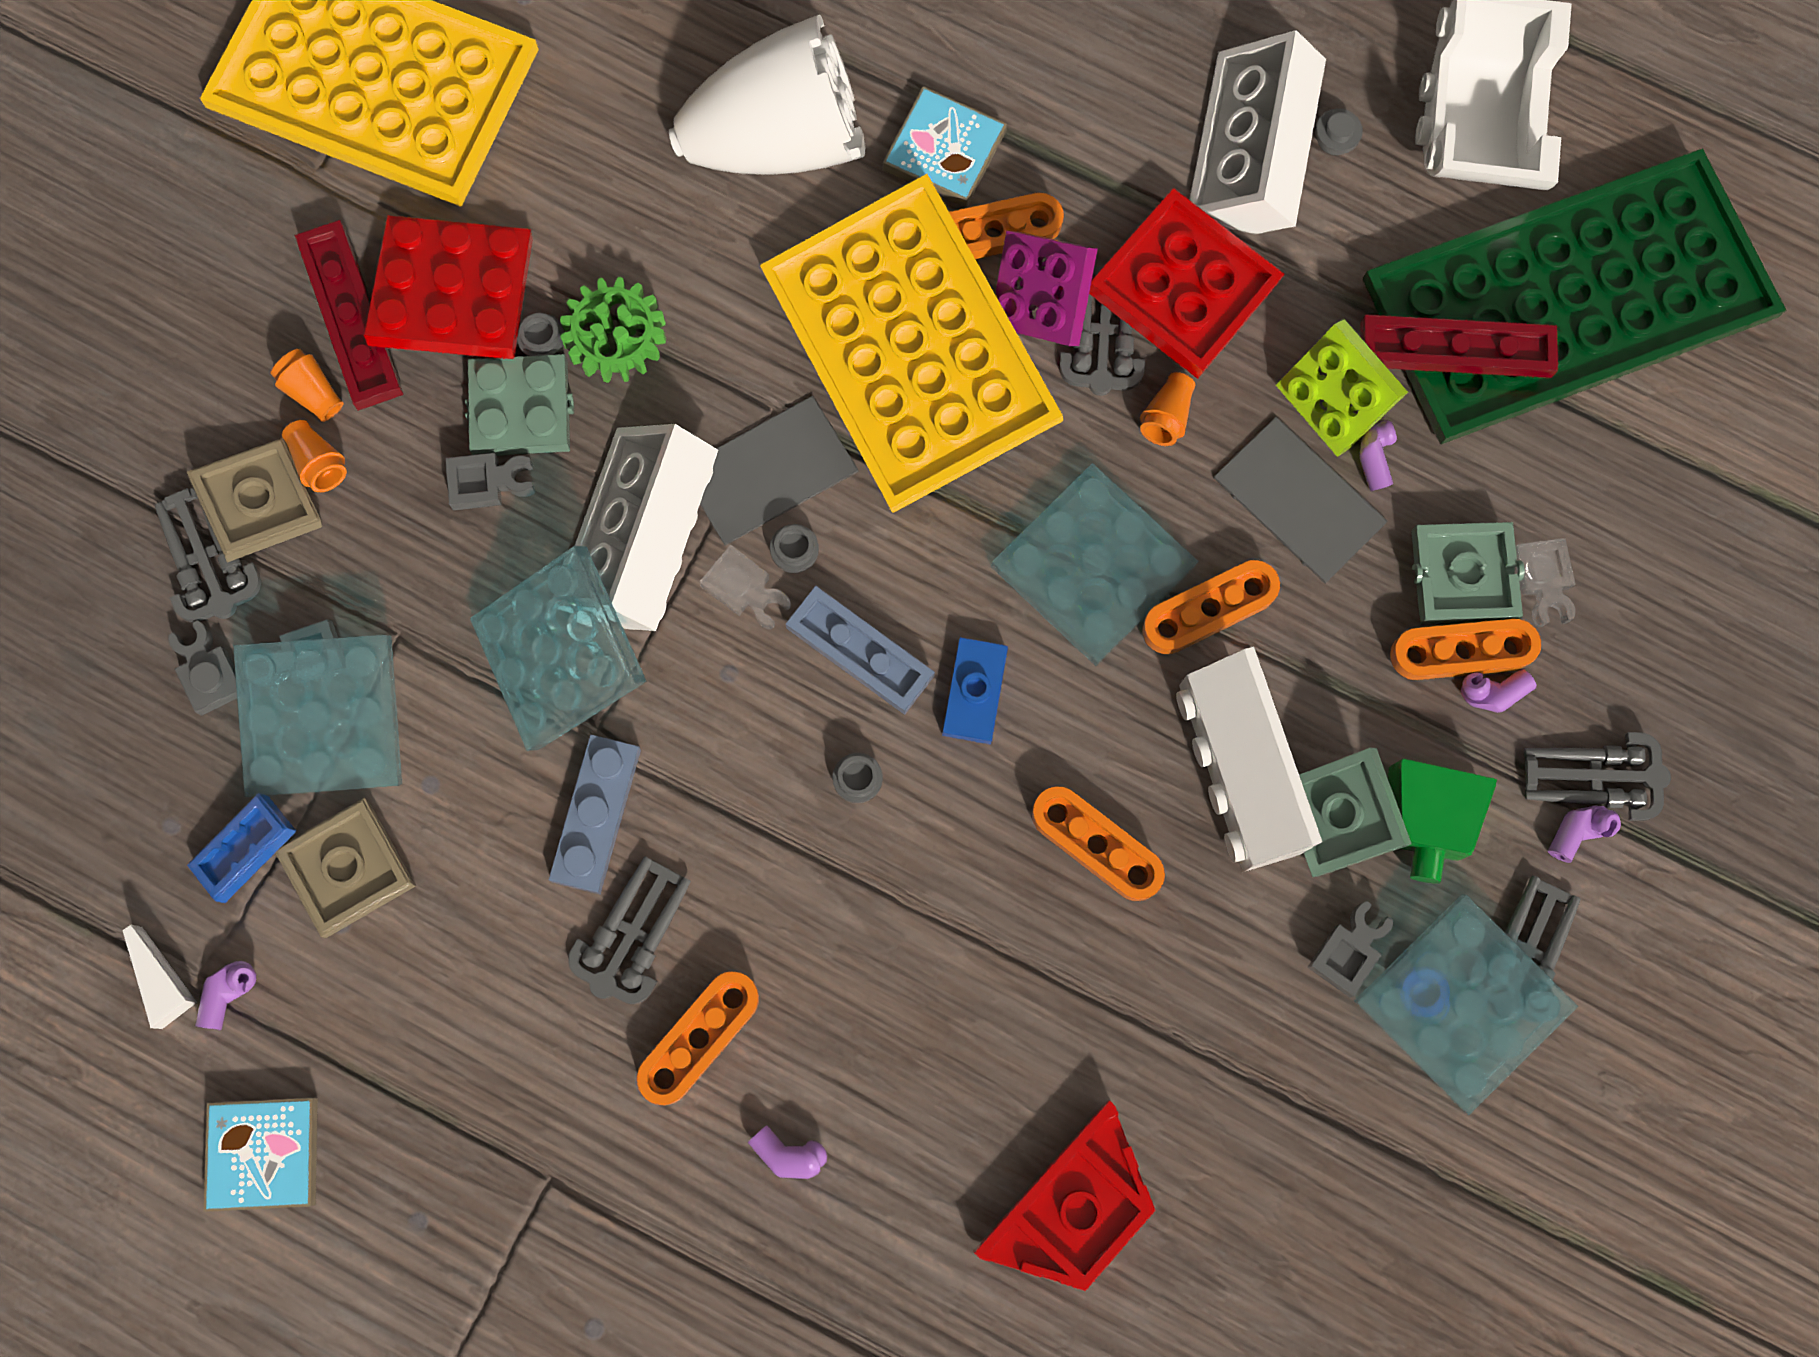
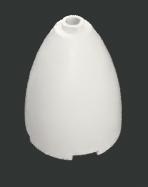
M817 15L769 35L730 59L709 76L688 98L674 117V128L669 129V137L678 157L684 155L689 163L714 170L763 175L816 170L864 157L865 143L861 127L854 128L853 121L856 120L853 91L832 34L823 37L820 32V28L824 27L822 17Z

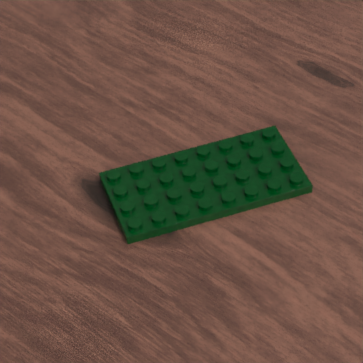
M1703 148L1368 270L1362 278L1376 310L1381 316L1557 325L1558 372L1552 378L1405 370L1440 445L1771 321L1786 311L1776 288Z

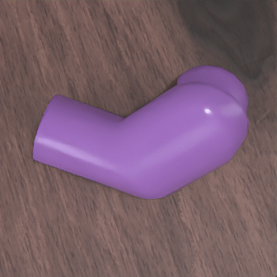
M1383 420L1375 424L1362 436L1359 458L1370 491L1393 484L1382 448L1386 445L1394 444L1397 440L1394 426L1389 420Z
M1522 668L1501 683L1492 681L1489 678H1483V673L1473 672L1464 678L1461 695L1473 707L1498 713L1511 707L1533 691L1537 685L1534 678Z
M1591 806L1571 810L1563 818L1548 849V853L1558 860L1571 863L1583 840L1601 838L1603 836L1612 837L1617 834L1621 826L1619 815L1604 806Z
M243 961L232 962L205 980L195 1027L222 1030L227 1004L247 993L255 985L256 972L249 963Z
M767 1125L748 1142L771 1171L780 1178L809 1179L819 1174L820 1167L825 1165L827 1161V1152L820 1143L808 1141L803 1147L785 1146Z

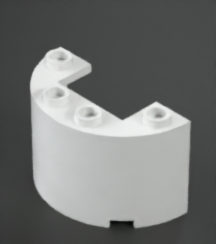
M1453 0L1450 8H1441L1436 25V36L1439 37L1432 70L1431 73L1423 75L1419 91V100L1426 102L1425 114L1419 119L1415 136V143L1423 145L1424 166L1430 176L1549 190L1558 183L1561 137L1547 135L1551 72L1568 48L1572 3L1549 0Z

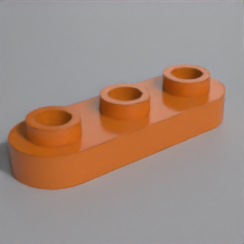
M1033 193L949 212L975 259L1003 253L1006 231H1018L1055 239L1061 231L1064 218L1060 202L1055 197L1046 193ZM1039 218L1044 220L1046 225L1036 227L1031 223V220ZM995 228L1001 232V235L990 237L985 231Z
M1250 560L1154 606L1143 622V638L1146 644L1158 653H1177L1269 607L1278 596L1280 590L1279 576L1272 566L1263 561ZM1244 583H1255L1259 587V595H1249L1244 589ZM1203 603L1213 604L1217 609V615L1213 617L1205 615L1201 605ZM1163 623L1171 625L1175 635L1170 638L1163 637L1159 633L1158 626Z
M1521 619L1413 628L1407 630L1395 640L1391 647L1390 659L1394 669L1401 676L1411 680L1466 676L1473 672L1487 674L1516 671L1521 668L1523 669L1538 657L1541 650V639L1534 626ZM1505 640H1510L1516 645V654H1510L1505 650ZM1460 644L1468 649V659L1458 656L1456 645ZM1408 649H1414L1420 653L1421 663L1416 664L1410 661L1407 654Z
M1058 786L1046 789L1037 797L1032 807V821L1036 829L1109 887L1131 901L1147 900L1160 890L1165 878V871L1161 860L1075 792ZM1052 806L1061 807L1065 812V820L1061 823L1051 821L1048 817V809ZM1089 838H1101L1105 843L1104 852L1101 854L1091 852L1088 848ZM1137 867L1144 872L1145 881L1142 885H1135L1129 880L1128 871L1130 868Z
M726 972L717 976L643 1061L638 1070L637 1085L640 1093L646 1100L656 1105H670L681 1100L754 1015L759 1004V993L756 985L748 976L739 972ZM731 989H738L743 994L742 1004L734 1009L728 1008L724 1003L725 994ZM700 1028L705 1029L709 1035L707 1045L701 1049L694 1048L690 1042L692 1032ZM665 1068L670 1069L675 1077L673 1085L668 1089H662L656 1083L658 1072Z

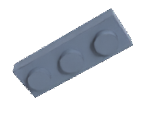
M817 586L812 589L786 623V629L904 715L934 677L935 672Z
M590 734L550 873V882L601 894L641 749L639 746Z

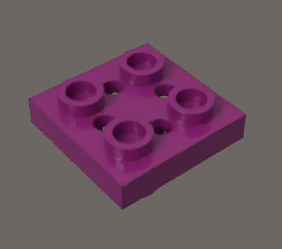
M1006 231L995 295L1016 333L1067 346L1080 345L1098 248L1018 231ZM1044 257L1047 258L1045 262H1041ZM1019 277L1023 279L1020 281V286L1023 287L1021 290L1017 287ZM1036 307H1038V310H1036V312H1035V314H1036V319H1035V318L1033 317L1032 311H1034V310L1036 309Z

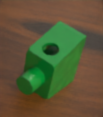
M1402 758L1391 765L1388 771V781L1411 841V845L1399 849L1414 852L1410 873L1411 879L1439 884L1441 883L1444 859L1459 861L1472 855L1496 787L1497 779Z

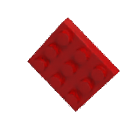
M1173 188L1093 278L1089 294L1199 379L1279 284L1285 274Z
M388 215L364 334L367 346L514 359L533 242L531 229Z

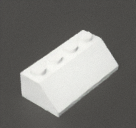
M1297 30L1218 53L1190 201L1225 228L1259 234L1296 226L1326 59Z
M676 424L617 428L554 606L624 629L656 631L659 621L666 611V600L674 577L681 567L682 554L690 531L697 521V511L705 487L711 480L713 464L718 449Z
M1254 646L1188 674L1179 685L1181 691L1176 693L1177 703L1184 720L1191 719L1197 736V738L1192 740L1194 754L1198 764L1201 767L1207 766L1213 783V785L1208 787L1209 797L1216 814L1224 815L1229 833H1226L1224 838L1231 860L1234 863L1240 862L1242 871L1246 872L1298 856L1322 843Z

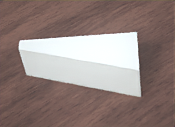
M130 924L123 930V934L151 1028L163 1029L197 1002L143 927Z

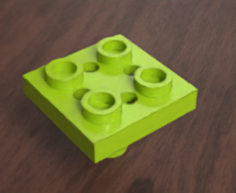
M1345 319L1334 324L1276 384L1277 388L1337 457L1349 450L1408 393ZM1319 367L1321 368L1323 373H1327V376L1320 375ZM1320 399L1324 400L1322 404L1324 407H1327V411L1320 407Z

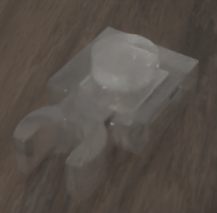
M1561 538L1518 544L1516 546L1517 561H1523L1525 570L1523 579L1519 581L1521 595H1536L1537 603L1532 609L1534 624L1537 627H1543L1550 622L1547 612L1548 607H1554L1558 610L1562 624L1572 621L1575 618V606L1571 599L1563 594V590H1569L1576 585L1566 539Z
M731 544L700 580V586L738 616L741 615L747 606L751 607L754 610L757 622L769 630L774 628L775 622L764 613L765 607L770 603H777L787 611L791 607L790 600L784 592L777 589L766 590L764 588V585L770 579L769 574Z

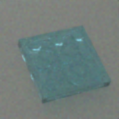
M1092 463L992 561L991 568L1090 662L1097 666L1147 616L1149 611L1158 605L1197 565L1198 560Z
M573 546L470 618L527 751L540 750L647 682L587 546Z
M391 635L233 645L245 797L256 796L258 793L278 795L402 785Z
M1461 894L1354 1000L1467 1115H1470L1578 1007L1464 894Z

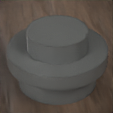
M1339 108L1325 112L1319 118L1315 128V136L1320 148L1330 155H1342L1352 151L1360 142L1363 133L1362 124L1358 117L1348 110Z
M535 313L526 317L520 324L517 343L526 356L558 355L564 347L560 335L565 333L559 320L549 314Z
M789 524L780 528L773 535L770 542V553L772 560L780 569L790 573H799L809 569L815 563L819 554V544L815 534L809 528L799 524Z
M852 753L843 757L836 764L833 771V785L838 795L844 800L851 803H864L873 799L881 789L883 781L882 770L878 762L871 756L864 753Z

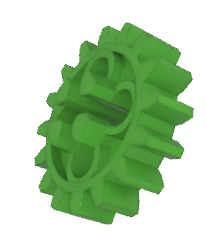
M622 277L617 278L614 287H607L604 279L599 278L597 283L598 290L592 292L583 285L580 287L583 299L580 302L568 299L566 302L572 315H565L560 318L563 329L567 331L560 335L565 349H571L568 355L573 365L583 362L582 368L586 376H592L598 369L601 371L603 381L609 383L612 374L619 372L623 381L626 382L629 381V370L634 367L641 374L647 372L644 363L646 358L655 361L659 360V351L654 344L666 343L665 332L661 329L662 326L666 325L663 312L656 311L658 304L654 295L643 298V288L638 282L630 290H627ZM620 303L622 305L617 308V315L621 326L615 327L613 331L614 324L610 308ZM590 322L594 323L592 326H590L591 331L582 330L585 324ZM636 329L645 331L640 337H631L637 333ZM613 331L617 352L611 357H605L603 355L610 351V344L606 333H612Z

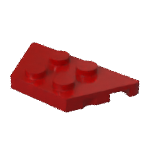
M1110 1100L1104 1103L973 1251L977 1257L1086 1291L1156 1211L1147 1186L1144 1185L1138 1170L1139 1165L1132 1147L1129 1146L1118 1118L1117 1108Z

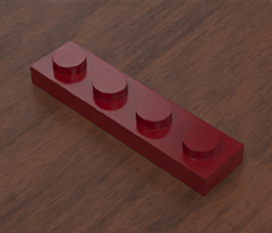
M341 220L294 235L353 405L359 411L404 395L388 348L367 346L364 334L371 300L349 237Z
M1365 315L1360 322V338L1388 369L1552 378L1558 372L1557 325Z

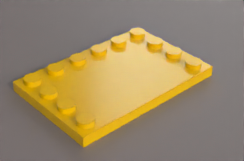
M252 0L206 85L200 100L207 109L461 207L539 49L535 39L433 0Z
M928 174L921 176L760 265L892 513L1064 421L1060 409Z

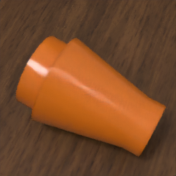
M301 349L292 350L284 355L271 370V375L276 379L275 387L315 414L321 422L331 419L344 405V402L336 395L312 354L305 355Z
M1180 372L1171 373L1164 386L1141 413L1140 421L1142 425L1140 431L1152 443L1161 446H1171L1176 443L1177 439L1185 435L1191 397L1196 386L1191 377Z
M305 420L294 421L285 427L282 432V438L289 448L301 483L304 486L311 487L315 492H326L337 487L347 474L344 466V456L316 433Z

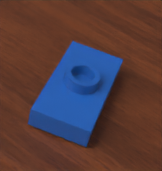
M959 638L942 736L991 745L1008 646Z
M258 793L187 866L214 901L226 903L296 832V829L269 796Z

